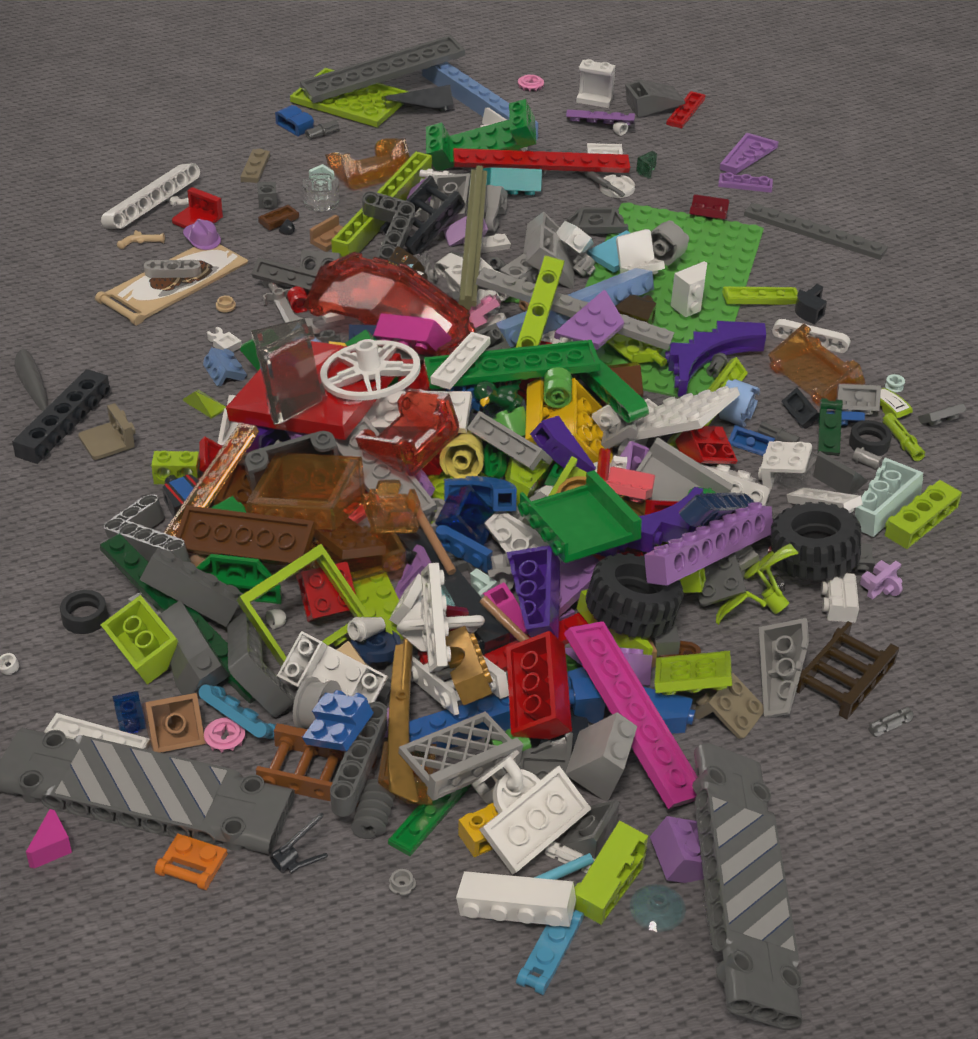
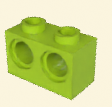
M154 451L151 464L154 484H165V479L170 475L180 478L191 474L197 479L200 478L199 452Z

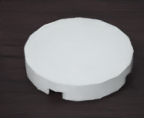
M616 175L604 177L611 185L625 193L623 197L618 196L617 193L609 188L599 185L600 191L603 194L614 198L628 197L635 191L634 181L624 175H621V178L616 177Z

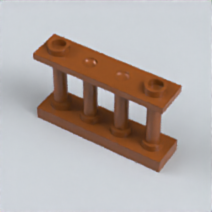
M277 723L274 729L275 746L278 747L269 768L257 766L256 775L261 776L265 783L294 789L295 794L331 802L330 788L333 782H330L337 763L342 761L346 751L306 745L302 737L307 729ZM290 750L303 752L294 774L280 771L284 759ZM316 755L328 758L320 779L305 776L313 756ZM376 756V758H375V761H374V763H373L372 768H374V766H375V763H376V761H377V756Z

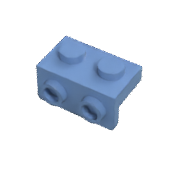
M211 347L209 353L204 358L203 365L216 386H222L225 378L241 381L247 375L242 365L234 356V353L229 349L221 350Z

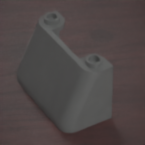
M319 431L249 452L245 458V473L255 503L266 500V490L274 488L272 478L314 466L317 475L325 472L330 476L331 480L341 478L338 446L333 434L328 431Z

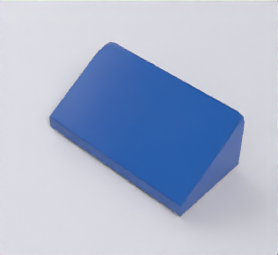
M735 425L729 442L731 446L763 456L766 453L768 443L775 442V438Z

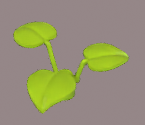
M787 544L775 553H768L746 571L745 579L750 578L757 572L767 587L761 594L763 599L749 591L730 598L719 608L716 614V623L718 625L727 613L747 597L759 602L762 607L767 605L774 614L779 613L789 604V601L778 588L770 566L784 558L798 554L792 544ZM764 570H766L767 575L773 586L770 585L767 578L763 574Z

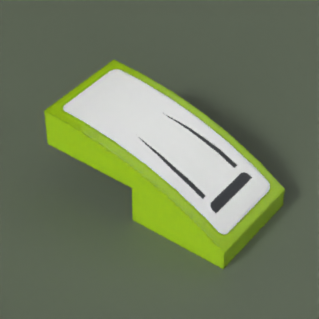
M886 388L881 389L880 406H882V411L885 415L893 413L896 418H900L913 412V408L899 395Z

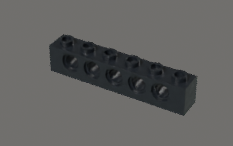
M86 369L12 441L15 457L35 464L46 458L49 452L55 446H58L62 439L68 433H71L74 427L80 421H83L86 415L92 409H95L104 397L109 395L111 388L108 375Z

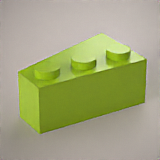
M510 456L508 457L505 480L513 483L517 488L516 506L520 503L521 492L530 498L534 495V491L541 488L547 479L553 460L550 465L540 460L532 471Z

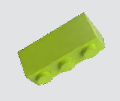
M141 595L101 624L102 628L147 685L168 670L178 640Z

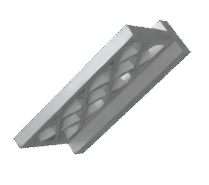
M485 711L400 746L398 753L428 787L427 794L434 801L474 783L516 750L519 751V754L513 760L516 764L520 763L523 743L518 738L511 739ZM484 722L489 727V731L474 728V725ZM458 732L469 734L468 740L453 737V734ZM472 735L487 738L486 743L472 741L471 737ZM490 739L502 741L503 744L496 746L489 744ZM439 741L447 743V746L444 749L431 746V743ZM450 744L463 746L465 751L449 750ZM472 748L484 752L473 755L468 754V749ZM416 750L425 752L424 758L412 756L410 752ZM428 754L444 756L443 761L427 759ZM447 757L462 760L456 764L446 763ZM426 766L440 769V771L429 775L424 769Z

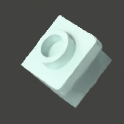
M477 568L470 573L471 586L481 598L484 597L483 593L498 586L496 580L491 577L489 578L488 575Z

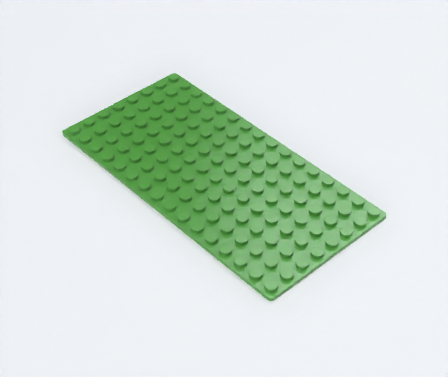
M621 203L618 211L624 218V223L628 224L630 233L644 229L652 231L661 223L670 220L689 236L686 252L672 264L665 265V269L658 270L657 274H653L654 290L639 295L642 298L645 295H649L656 302L655 319L652 325L674 332L671 342L688 343L689 339H693V331L712 332V329H716L717 321L735 322L741 304H727L722 290L725 286L746 287L764 228L754 224L748 225L737 221H725L720 218L714 219L700 215H691L685 212H674L667 209L651 208L650 206ZM608 233L605 241L619 235L620 233ZM705 261L707 262L701 311L684 317L671 306L674 273ZM596 262L594 265L596 269L590 275L585 288L619 275L620 270L613 273ZM607 343L598 350L595 349L598 358L607 366L633 363ZM665 349L660 354L663 357L665 356ZM655 361L639 363L641 365L643 391L678 397L677 388H674L673 371H668V363L665 366H660ZM711 362L701 367L693 375L687 387V394L698 395L711 386L717 378L713 377V374L710 377L706 372Z

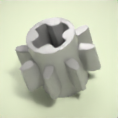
M586 253L583 256L578 254L573 260L575 264L573 270L582 277L586 274L590 276L596 269L593 266L596 263L595 260Z

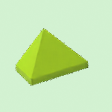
M199 389L183 399L185 403L211 419L222 413L224 408H226L225 405Z

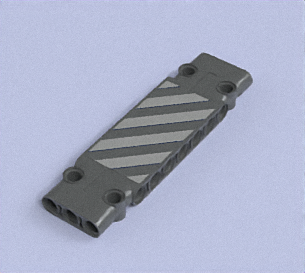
M20 728L0 760V792L13 795L21 794L28 803L41 801L45 807L52 810L175 838L177 833L210 844H214L218 840L223 842L226 849L234 851L245 847L248 850L270 855L273 852L295 798L294 789L265 783L263 778L258 775L251 774L243 778L241 773L234 769L84 735H78L74 739L66 738L64 732L60 730H51L44 733Z
M701 744L694 750L696 772L699 777L693 782L692 787L697 794L695 813L712 946L716 952L723 954V961L717 965L716 974L724 984L727 1010L733 1014L781 1029H794L800 1026L803 1021L798 989L802 985V977L796 969L799 955L776 818L773 812L768 811L767 802L771 799V792L763 782L759 762L713 744Z

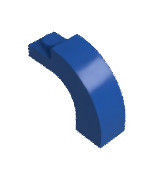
M481 476L444 479V501L446 503H482L491 506L493 511H516L517 488L509 481Z

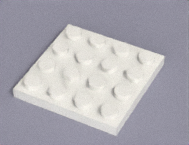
M724 386L714 392L705 390L698 395L689 393L678 399L669 397L663 400L662 405L655 407L652 413L643 417V420L637 423V437L634 439L628 438V440L634 441L700 429L740 395L738 387L729 388Z

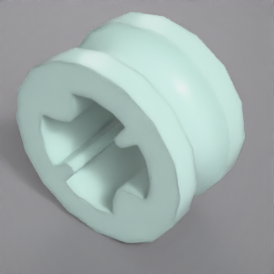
M889 375L886 379L885 387L895 393L901 392L905 379L900 375Z

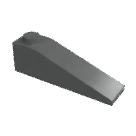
M181 600L160 614L163 623L178 640L170 663L175 684L182 695L197 693L199 698V689L202 685L216 686L230 676V673Z

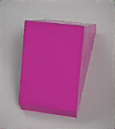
M49 809L26 850L29 867L37 868L72 853L69 837L55 810Z

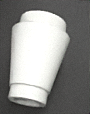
M355 617L347 626L350 638L357 641H363L385 630V622L381 617Z

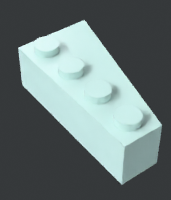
M884 458L874 480H871L868 490L861 497L863 505L855 509V517L860 522L861 532L874 537L885 527V523L890 516H895L904 505L907 506L917 495L920 496L923 472Z

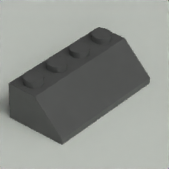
M159 547L151 557L140 578L142 582L177 601L181 600L183 604L225 627L239 605L236 600L243 595L236 587L219 581L216 576L197 569L194 564L187 561L184 562L175 557L172 552L162 550Z

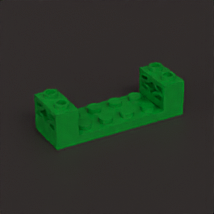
M526 99L509 103V120L451 136L442 122L426 127V154L432 155V164L436 171L454 167V148L517 150L536 145L535 116Z

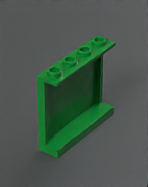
M595 470L586 473V485L531 501L523 492L520 493V503L518 504L520 515L527 519L532 529H535L540 534L542 540L547 542L554 554L558 555L564 563L641 539L642 519Z

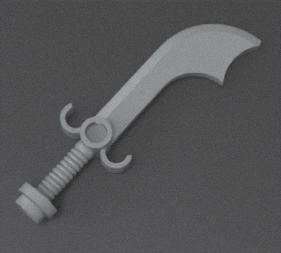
M262 280L263 285L266 288L269 287L272 292L263 295L264 305H267L268 300L273 301V304L278 307L289 328L294 330L299 325L310 334L321 333L320 329L313 325V318H301L294 314L286 299L287 292L290 289L284 290L278 288L275 283Z

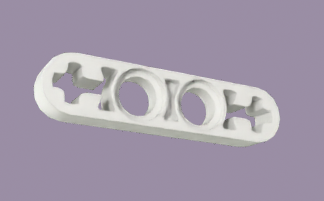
M786 319L777 320L772 329L775 337L794 342L799 341L815 347L820 346L823 349L839 353H845L850 345V338L846 334ZM803 331L806 333V337H800L796 332ZM821 335L825 337L826 341L820 342L816 339V336Z

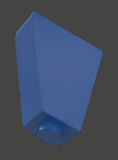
M644 687L671 734L685 733L687 724L692 725L696 710L691 709L693 699L675 694L663 695L662 693H656L655 689Z

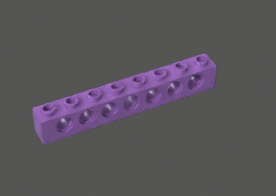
M761 502L749 503L746 508L736 509L733 514L723 515V518L720 520L710 521L707 526L697 527L696 531L684 533L679 539H672L666 545L654 547L653 551L644 554L647 583L669 585L771 535V525L773 523L772 506H762Z

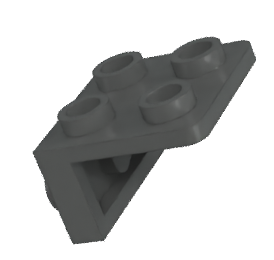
M735 552L704 567L706 582L702 592H697L701 605L708 606L746 592L740 564Z

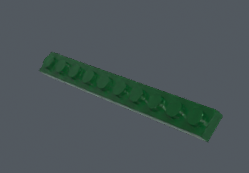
M120 533L100 544V551L160 613L178 602L176 599L140 580L149 562ZM185 605L230 673L228 669V643L196 610ZM230 673V676L225 680L248 703L254 702L256 699Z

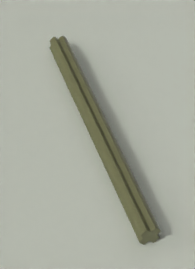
M477 166L476 170L472 169L470 176L459 305H463V310L467 311L471 309V306L476 307L478 285H476V280L480 270L487 171H483V166Z

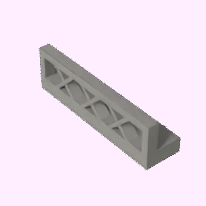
M481 411L477 413L467 427V430L532 471L540 460L549 465L553 460L543 449Z

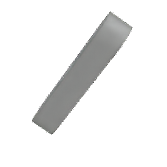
M150 260L144 263V273L149 278L197 277L201 274V264L197 260Z

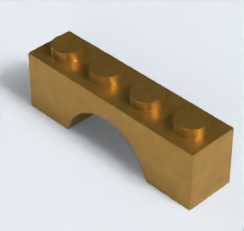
M466 626L449 632L448 636H445L446 646H449L451 651V661L448 664L450 669L455 668L450 674L464 706L492 694L489 684L493 680L474 632L469 634Z

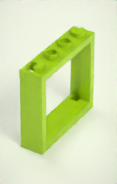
M322 544L253 587L236 600L281 667L287 657L250 603L314 561L318 562L354 617H370ZM348 624L328 636L322 642L326 645L333 643L336 647L347 639L345 634L348 633Z

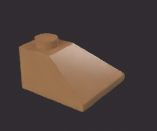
M197 693L142 703L146 729L153 751L166 752L205 744Z

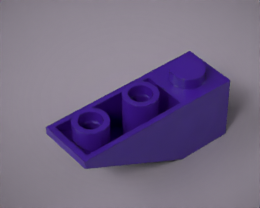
M559 416L541 421L530 433L537 445L563 468L566 467L571 456L578 459L576 467L586 472L597 469Z

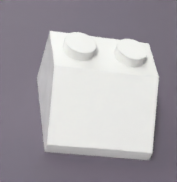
M705 261L674 273L671 306L684 317L701 311L707 262Z

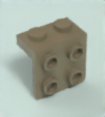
M115 403L107 405L109 423L78 434L80 441L94 460L135 447L133 435L136 432L132 422L127 421L125 412L120 410Z
M732 672V686H728L723 690L709 688L708 692H705L696 700L698 705L694 709L696 710L695 717L701 719L714 712L738 739H743L764 713L763 704Z

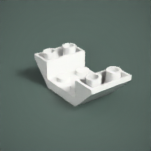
M303 631L300 632L277 674L278 677L297 687L310 676L317 677L323 683L328 680H334L339 683L342 692L347 696H354L355 693H360L367 698L368 703L376 701L388 679L387 675L356 661Z

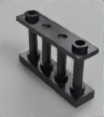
M431 175L406 200L415 206V213L420 208L431 215L425 223L417 218L414 220L413 225L418 230L412 237L409 235L405 243L406 248L414 257L419 256L466 205L459 192L454 190L448 196L439 191V187ZM431 195L443 201L437 210L425 203ZM385 222L380 228L385 236L391 224L390 222Z

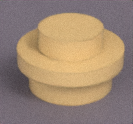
M221 296L216 302V309L220 312H231L236 308V303L230 296Z

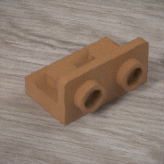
M334 215L310 229V244L325 252L331 250V240L343 228L339 225V216Z

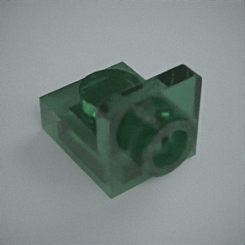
M650 151L638 157L636 172L648 179L651 178L652 170L656 168L657 153Z

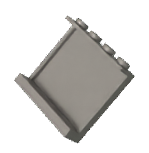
M658 437L636 470L655 475L652 497L646 500L680 501L694 487L707 489L710 487L716 493H728L733 486Z

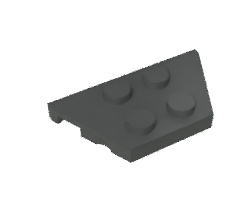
M616 207L579 208L575 214L567 218V222L579 227L586 234L599 233L604 235L629 231L628 224L624 223V218L619 214Z
M566 733L564 738L554 742L549 740L540 744L537 748H529L522 751L520 763H518L520 770L529 771L540 780L557 766H560L564 773H566L573 751V733Z

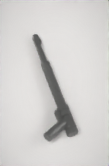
M571 148L565 151L574 153ZM578 171L603 187L609 188L617 193L618 196H625L623 191L611 185L609 181L593 171Z

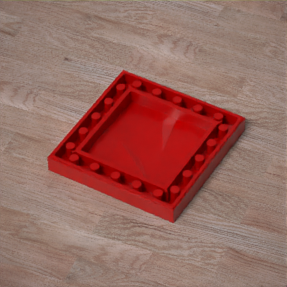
M287 338L226 406L229 421L305 434L328 431L333 434L335 439L346 440L377 399L349 400L340 398L329 393L322 385L320 371L324 362L331 355L347 346ZM394 353L388 361H402L401 354ZM336 359L330 365L327 377L328 379L334 377L338 372L350 367ZM380 376L381 389L387 388L395 376ZM364 379L339 387L340 389L352 392H368ZM376 379L369 380L372 391H376Z

